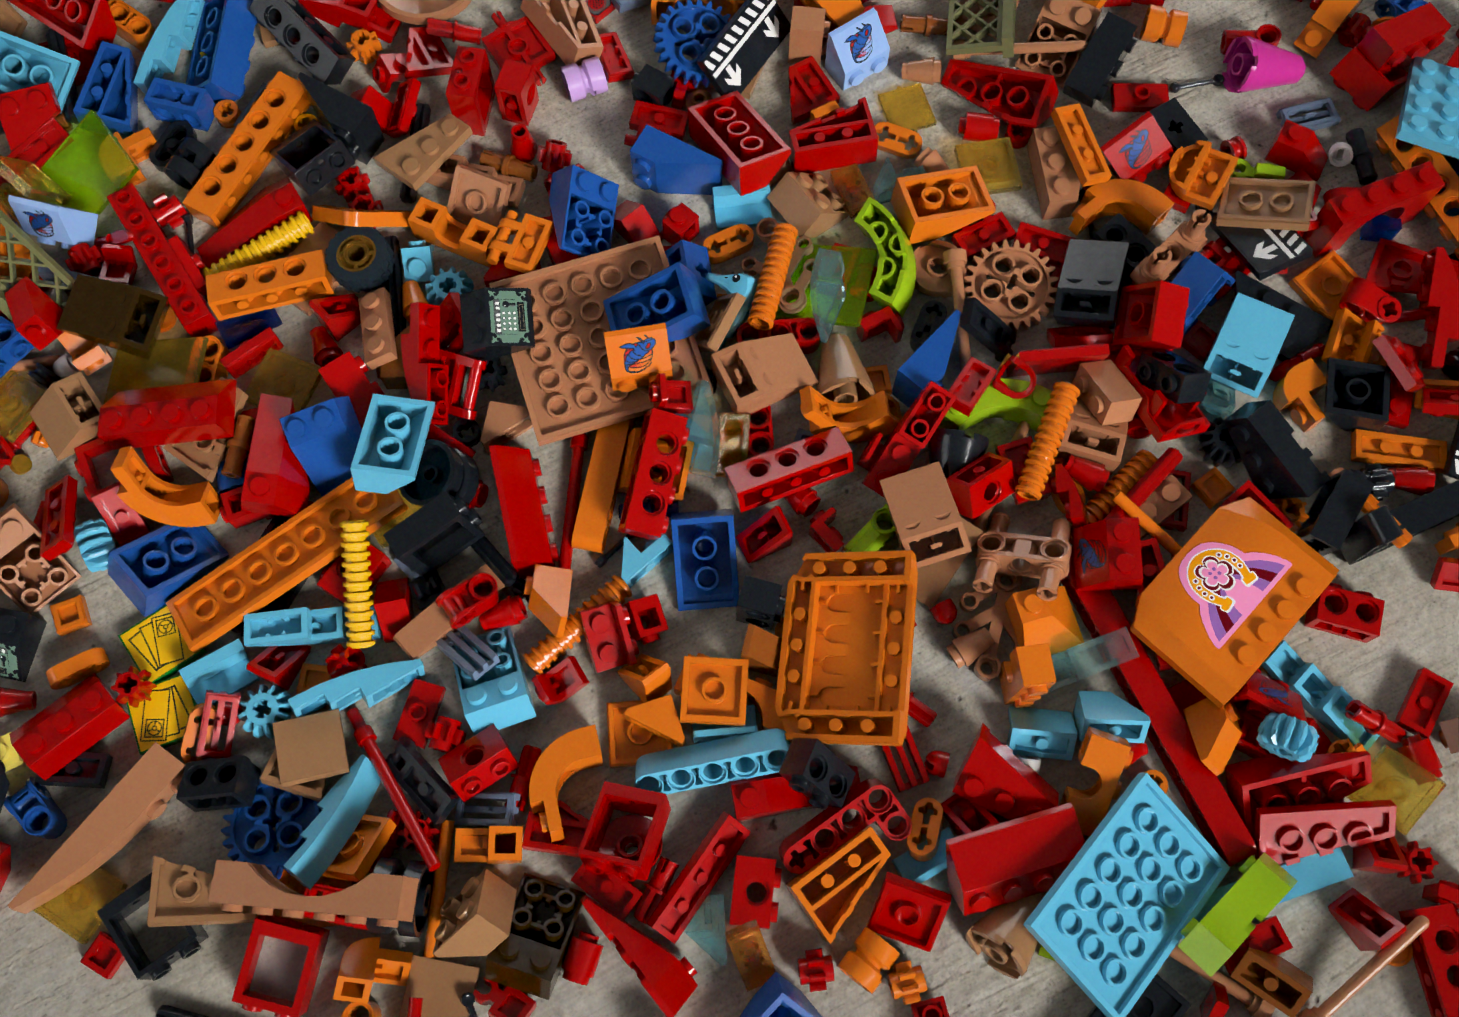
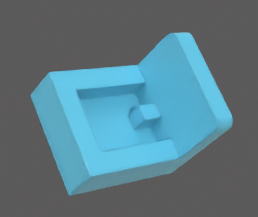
M425 240L409 241V247L401 248L405 282L410 280L417 282L430 281V274L435 275L432 254L434 245L426 246Z

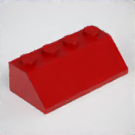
M7 0L83 49L97 52L102 41L113 44L118 30L107 0Z
M738 91L687 108L690 137L702 151L722 160V175L740 196L767 187L791 155V148Z
M235 379L119 391L100 407L97 437L117 450L128 446L139 448L234 437L237 381Z
M501 445L489 446L511 563L519 578L525 579L527 576H533L535 564L555 567V561H559L560 557L556 542H550L549 533L554 532L551 515H545L543 505L548 504L545 487H539L537 477L542 476L539 458L533 459L530 449Z
M1071 802L947 839L948 888L962 914L967 916L977 912H984L987 909L1002 904L1016 902L1019 899L1049 891L1085 843L1074 806Z

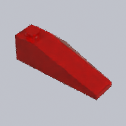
M1368 751L1312 754L1311 759L1306 760V762L1290 761L1280 757L1254 758L1226 765L1225 767L1228 795L1253 840H1255L1256 808L1324 804L1330 800L1337 802L1372 783L1371 755Z
M848 765L856 772L849 791L861 783L858 767ZM779 773L729 782L735 817L738 822L816 808L808 802L809 798L789 787V781Z
M584 895L580 900L587 912L610 942L612 941L616 945L615 948L626 964L636 971V975L641 981L640 983L666 1017H674L698 987L693 978L697 974L695 968L685 956L679 960L674 952L587 895Z

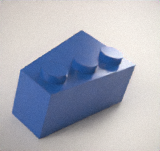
M1197 251L1192 256L1188 255L1179 266L1180 272L1173 280L1167 281L1190 288L1183 337L1198 322L1197 317L1206 305L1212 307L1217 302V298L1214 295L1225 284L1231 287L1236 281L1226 271Z

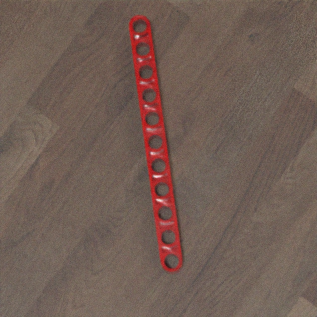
M1071 546L1070 572L1060 582L1065 586L1069 598L1128 703L1150 717L1151 722L1147 736L1204 838L1229 867L1249 858L1251 855H1255L1257 847L1251 834L1218 777L1201 762L1189 726L1138 637L1130 631L1131 625L1111 590L1076 591L1073 546Z

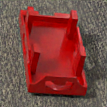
M1113 343L1109 344L1110 355L1105 360L1111 359L1142 397L1136 412L1157 443L1207 431L1211 423L1198 407L1201 401L1176 404L1167 399L1161 390L1153 391L1142 385L1136 378L1135 374L1141 353L1157 350L1131 348L1129 345L1120 347L1114 346Z

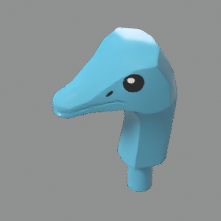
M708 273L706 276L708 281L719 286L727 294L737 292L746 297L718 351L722 350L728 338L732 339L735 336L740 325L745 323L750 314L749 311L752 307L757 287V279L751 275L744 273Z

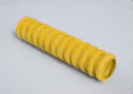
M299 210L297 211V216H289V221H281L282 225H274V230H266V235H258L256 241L251 239V244H243V249L239 250L237 248L234 250L235 253L233 255L231 253L227 254L225 260L220 258L218 264L212 263L210 269L204 268L203 274L207 276L259 264L262 261L268 262L270 256L274 258L276 257L275 253L284 252L283 248H291V243L297 244L299 243L298 239L301 237L303 239L307 238L306 234H314V227L304 212Z
M365 519L344 520L339 523V527L343 528L340 537L344 541L340 543V546L344 548L341 557L345 558V562H342V567L345 568L342 577L346 578V582H343V587H346V592H343V596L347 597V601L344 602V607H347L344 616L348 617L345 626L349 628V631L345 632L346 637H349L346 646L352 649L368 648L376 644L375 639H372L375 630L371 629V626L374 625V620L371 619V616L374 615V610L370 609V606L373 605V600H370L373 591L369 590V586L372 585V581L369 580L372 571L368 570L371 561L367 558V556L371 555L370 551H367L370 541L366 540V536H369V531H366V526H369V522L365 521Z

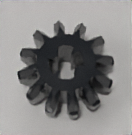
M1220 416L1215 418L1213 422L1209 421L1211 425L1207 431L1199 433L1196 439L1200 442L1197 446V451L1205 452L1203 461L1211 459L1213 460L1214 467H1219L1223 464L1226 469L1232 467L1234 463H1240L1242 459L1224 420Z

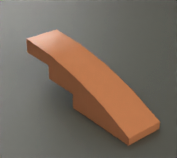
M454 154L426 181V183L451 191L456 165L463 164L512 183L507 206L518 208L526 187L524 178L497 174L495 167L468 163L465 156Z
M487 564L455 585L457 586L476 574L488 573L496 579L498 594L510 588L502 583ZM480 588L479 590H477L476 594L480 596H486L489 593H491L492 590L489 588ZM434 601L396 633L393 639L411 660H415L436 647V641L440 638L446 640V634L449 631L455 633L458 630L451 628L449 625L450 619L442 607H438Z

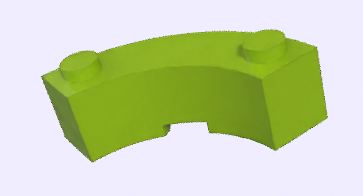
M868 197L854 222L866 237L874 241L879 252L877 272L869 294L879 306L883 308L890 306L895 314L897 313L903 317L915 288L916 260L914 251L907 235L893 215L878 201Z
M1008 378L1000 379L1011 390L1017 392L1026 390L1030 385L1029 381ZM991 382L969 417L950 407L938 428L965 431L969 427L983 422L985 419L1002 418L1003 420L1017 423L1026 421L1030 424V428L1037 432L1038 426L1041 425L1040 420L1045 416L1043 412L1048 407L1047 401L1051 399L1050 393L1052 390L1036 384L1034 391L1029 396L1022 399H1013L995 389Z
M1265 852L1258 859L1251 855L1238 869L1244 875L1200 922L1193 917L1180 931L1185 938L1178 947L1210 977L1231 957L1255 929L1256 925L1252 920L1256 918L1261 922L1298 882Z

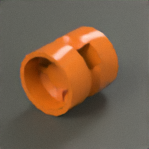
M1150 4L1142 23L1139 40L1154 43L1161 39L1162 45L1178 48L1185 33L1189 13L1177 9H1172L1167 13L1166 8Z
M865 927L854 942L856 951H848L837 967L858 985L873 994L883 979L880 972L882 970H890L899 958L900 953L875 932Z

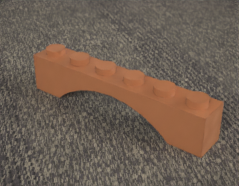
M217 859L208 902L222 903L221 911L242 913L243 906H252L251 914L273 916L274 909H282V917L303 919L304 912H313V920L334 922L335 915H344V923L366 925L367 918L377 919L376 926L398 928L399 921H413L419 879L400 875L371 873L358 883L342 891L323 896H305L285 886L274 877L266 865Z

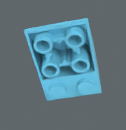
M1238 292L1201 367L1212 372L1211 380L1258 398L1295 315Z
M510 626L477 635L481 641L498 654L500 662L476 681L453 662L464 716L474 736L493 723L500 730L537 717ZM462 640L470 648H472L478 655H480L486 662L489 661L469 642H467L466 640ZM455 644L451 646L476 670L480 668L478 664H476L472 659H470Z

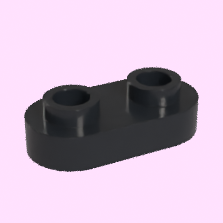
M186 121L171 123L152 147L149 158L157 170L164 172L163 167L171 156H178L177 148L183 142L182 138L191 137L197 140V134L190 123Z

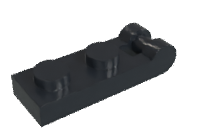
M975 297L965 299L959 326L994 353L996 361L1002 362L1008 353L1013 355L1011 347L1016 342L1017 333Z
M402 736L394 746V753L389 754L385 760L400 786L434 824L443 823L460 797L416 750L415 742L408 737Z

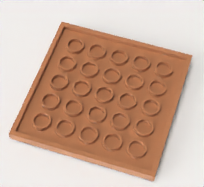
M659 235L489 283L490 288L531 289L535 348L512 353L511 357L539 446L645 415L651 408H654V402L649 400L650 385L637 387V389L630 392L613 391L603 333L611 331L603 301L670 266ZM694 334L685 339L668 342L673 380L691 381L693 400L713 395V388Z

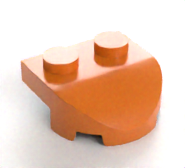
M1199 140L1193 145L1185 148L1181 146L1175 151L1169 163V181L1174 193L1180 199L1212 211L1238 164V157L1212 149V142Z
M1347 308L1337 310L1321 360L1327 364V360L1330 357L1386 366V361L1372 342L1381 336V332L1385 330L1384 327L1377 320L1365 322Z

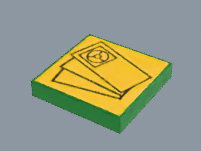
M167 605L118 635L139 672L143 669L151 672L152 674L148 681L154 684L166 680L177 673L178 670L207 653L206 648H203L196 654L189 650Z
M181 675L155 683L157 687L152 689L150 695L152 700L139 702L138 708L130 706L127 702L140 755H144L155 742L163 748L182 742L189 713L197 703ZM202 715L199 716V717H198V716H195V718L199 720V729H198V730H200V724H201Z

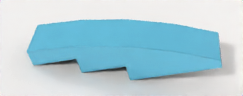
M176 0L158 25L142 56L133 81L145 94L154 77L162 79L164 72L175 73L181 49L192 50L205 3L204 0Z
M343 606L310 610L308 607L246 614L244 615V646H295L347 642L349 637H346L345 632L349 631V628L345 626V622L348 621V617L344 616V612L347 609ZM370 606V609L374 610V615L371 616V619L374 620V625L371 626V629L375 630V634L372 635V639H381V628L374 606Z
M1282 640L1261 664L1273 679L1285 682L1290 686V690L1299 694L1303 708L1339 739L1346 740L1349 738L1353 746L1361 742L1365 750L1368 751L1380 735H1372L1366 732L1362 725L1345 716V713L1348 712L1345 710L1346 706L1354 700L1342 686H1333L1313 663H1305L1285 640Z
M421 659L385 663L353 671L320 683L287 700L296 718L310 715L326 705L331 710L339 709L341 711L362 698L368 708L412 684L414 678L420 679L424 677V665Z
M363 754L349 768L350 772L345 773L317 804L322 811L301 834L306 841L284 865L309 890L346 844L369 807L381 782L372 762Z

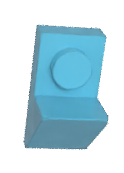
M666 534L656 540H649L643 546V552H640L626 536L624 537L621 578L629 588L673 552V542Z

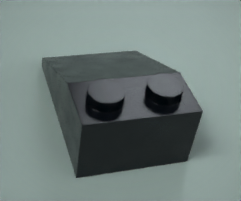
M300 72L297 77L313 110L326 129L343 142L355 161L358 160L367 165L385 140L372 107Z

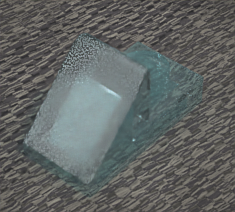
M887 157L874 184L871 198L880 204L890 202L896 179L898 177L926 173L923 165L916 168H906L899 174H896Z
M1210 379L1206 390L1207 393L1198 407L1208 421L1213 422L1215 418L1221 416L1224 419L1225 416L1229 417L1235 409V389Z
M724 894L710 895L711 903H704L705 924H712V930L685 931V933L718 964L727 965Z

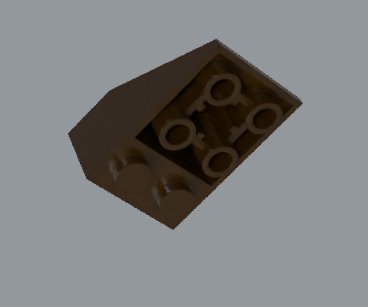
M77 274L56 329L150 360L170 307L169 299L164 295L138 286Z
M524 872L517 888L510 934L488 954L486 958L485 979L549 1000L560 974L583 906L580 899L586 893Z

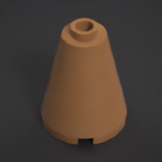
M833 333L825 338L821 346L818 371L819 384H817L816 390L827 399L838 403L858 402L875 395L874 386L850 338L840 333Z
M1047 892L1037 893L1019 899L1016 902L1002 904L990 910L970 926L966 933L967 942L977 955L983 951L990 958L987 964L1003 975L1013 979H1018L1020 975L1022 977L1027 972L1038 943L1036 938L1023 924Z

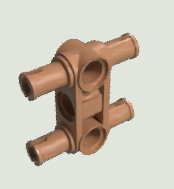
M1199 209L1194 211L1189 222L1185 220L1159 247L1155 248L1148 257L1144 258L1129 276L1133 280L1132 284L1136 285L1159 280L1167 282L1179 270L1181 262L1188 255L1192 256L1195 251L1199 252L1207 243L1208 239L1205 237V229L1212 219L1210 213L1203 219L1206 210Z
M1002 512L994 513L991 516L989 530L981 534L977 539L978 552L975 563L978 569L973 580V588L981 593L991 592L996 574L1038 578L1040 582L1037 588V596L1045 601L1055 600L1060 580L1065 578L1070 572L1069 560L1072 548L1069 538L1072 532V523L1066 519H1056L1052 525L1051 537L1007 533L1011 522L1010 517Z

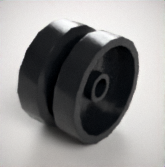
M428 439L425 442L415 481L399 489L402 496L408 502L419 507H423L444 491L449 492L455 499L460 496L469 505L475 497L479 485V470L474 459L467 453L455 449L442 441Z
M381 857L373 873L400 875L419 879L413 921H399L398 928H396L399 936L419 938L424 931L429 914L433 871L428 870L424 861L411 860L404 868L401 859ZM367 918L366 926L370 933L390 934L394 929L392 927L376 926L377 919Z

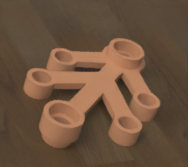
M770 217L760 220L756 226L759 239L767 243V246L772 234L767 233L773 232L774 225L778 223L774 218ZM801 236L796 240L786 281L784 282L779 307L787 314H795L804 309L807 304L805 290L810 281L819 277L822 272L819 261L811 258L804 262V271L795 285H793L791 280L803 257L813 252L814 246L811 238L808 236ZM803 244H808L807 247L800 248ZM748 256L742 260L741 267L744 274L751 276L760 275L762 262L757 261L753 256ZM755 264L752 268H747L748 265ZM816 266V269H815V270H813V271H809V270H808L810 267Z
M996 574L991 592H966L959 600L960 608L964 612L969 613L978 607L979 602L997 594L994 606L967 621L957 622L952 630L953 637L958 638L961 637L957 632L958 627H965L969 634L990 623L988 631L993 637L995 644L991 645L974 664L976 676L983 681L995 679L1001 671V663L996 656L1003 627L1014 643L1013 650L1015 647H1018V641L1005 602L1013 593L1021 591V576ZM1001 578H1009L1011 581V585H1003L1001 583ZM971 598L974 601V606H966L964 599ZM981 665H989L992 670L991 673H983Z

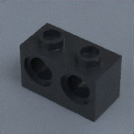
M1118 213L1095 232L1092 240L1109 241L1108 239H1111L1115 242L1130 243L1124 281L1130 285L1133 282L1129 277L1132 271L1157 247L1123 215Z
M1157 350L1141 353L1135 376L1142 385L1153 391L1161 390L1167 399L1176 404L1204 400L1212 372L1170 350Z
M745 575L737 602L736 621L772 630L774 622H781L785 608L786 597L781 595L782 585Z
M793 738L778 772L789 781V787L803 793L809 798L808 802L812 806L826 810L827 807H843L856 774L818 739Z
M233 754L230 757L218 759L205 757L199 761L186 762L176 799L194 812L251 807L261 770L247 756Z

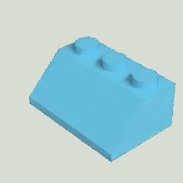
M373 394L350 468L355 490L388 494L415 481L434 413L435 402Z

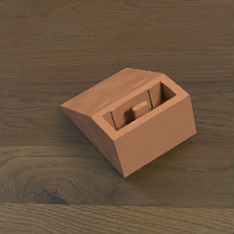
M1046 0L1026 42L1085 40L1088 43L1101 18L1102 10L1080 0ZM1083 52L1020 54L1014 67L1023 71L1054 75L1057 86L1064 88V83Z
M793 333L738 342L711 354V370L736 419H740L800 392L799 390L809 385L813 387L819 384Z
M1077 397V404L1073 406L1074 412L1070 414L1071 420L1066 423L1068 428L1066 431H1063L1065 436L1060 440L1061 447L1057 448L1058 455L1053 458L1066 459L1069 454L1104 464L1105 469L1109 470L1110 475H1112L1122 460L1128 432V422L1101 426L1080 397Z
M939 461L879 480L902 551L912 550L915 553L917 568L972 551L961 516Z
M13 503L0 513V589L23 612L34 615L82 576L62 554L51 561L40 556L42 531Z

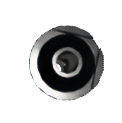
M937 428L928 442L929 464L939 461L945 478H948L983 456L988 448L989 439L974 433L972 439L971 436L964 434L965 431Z

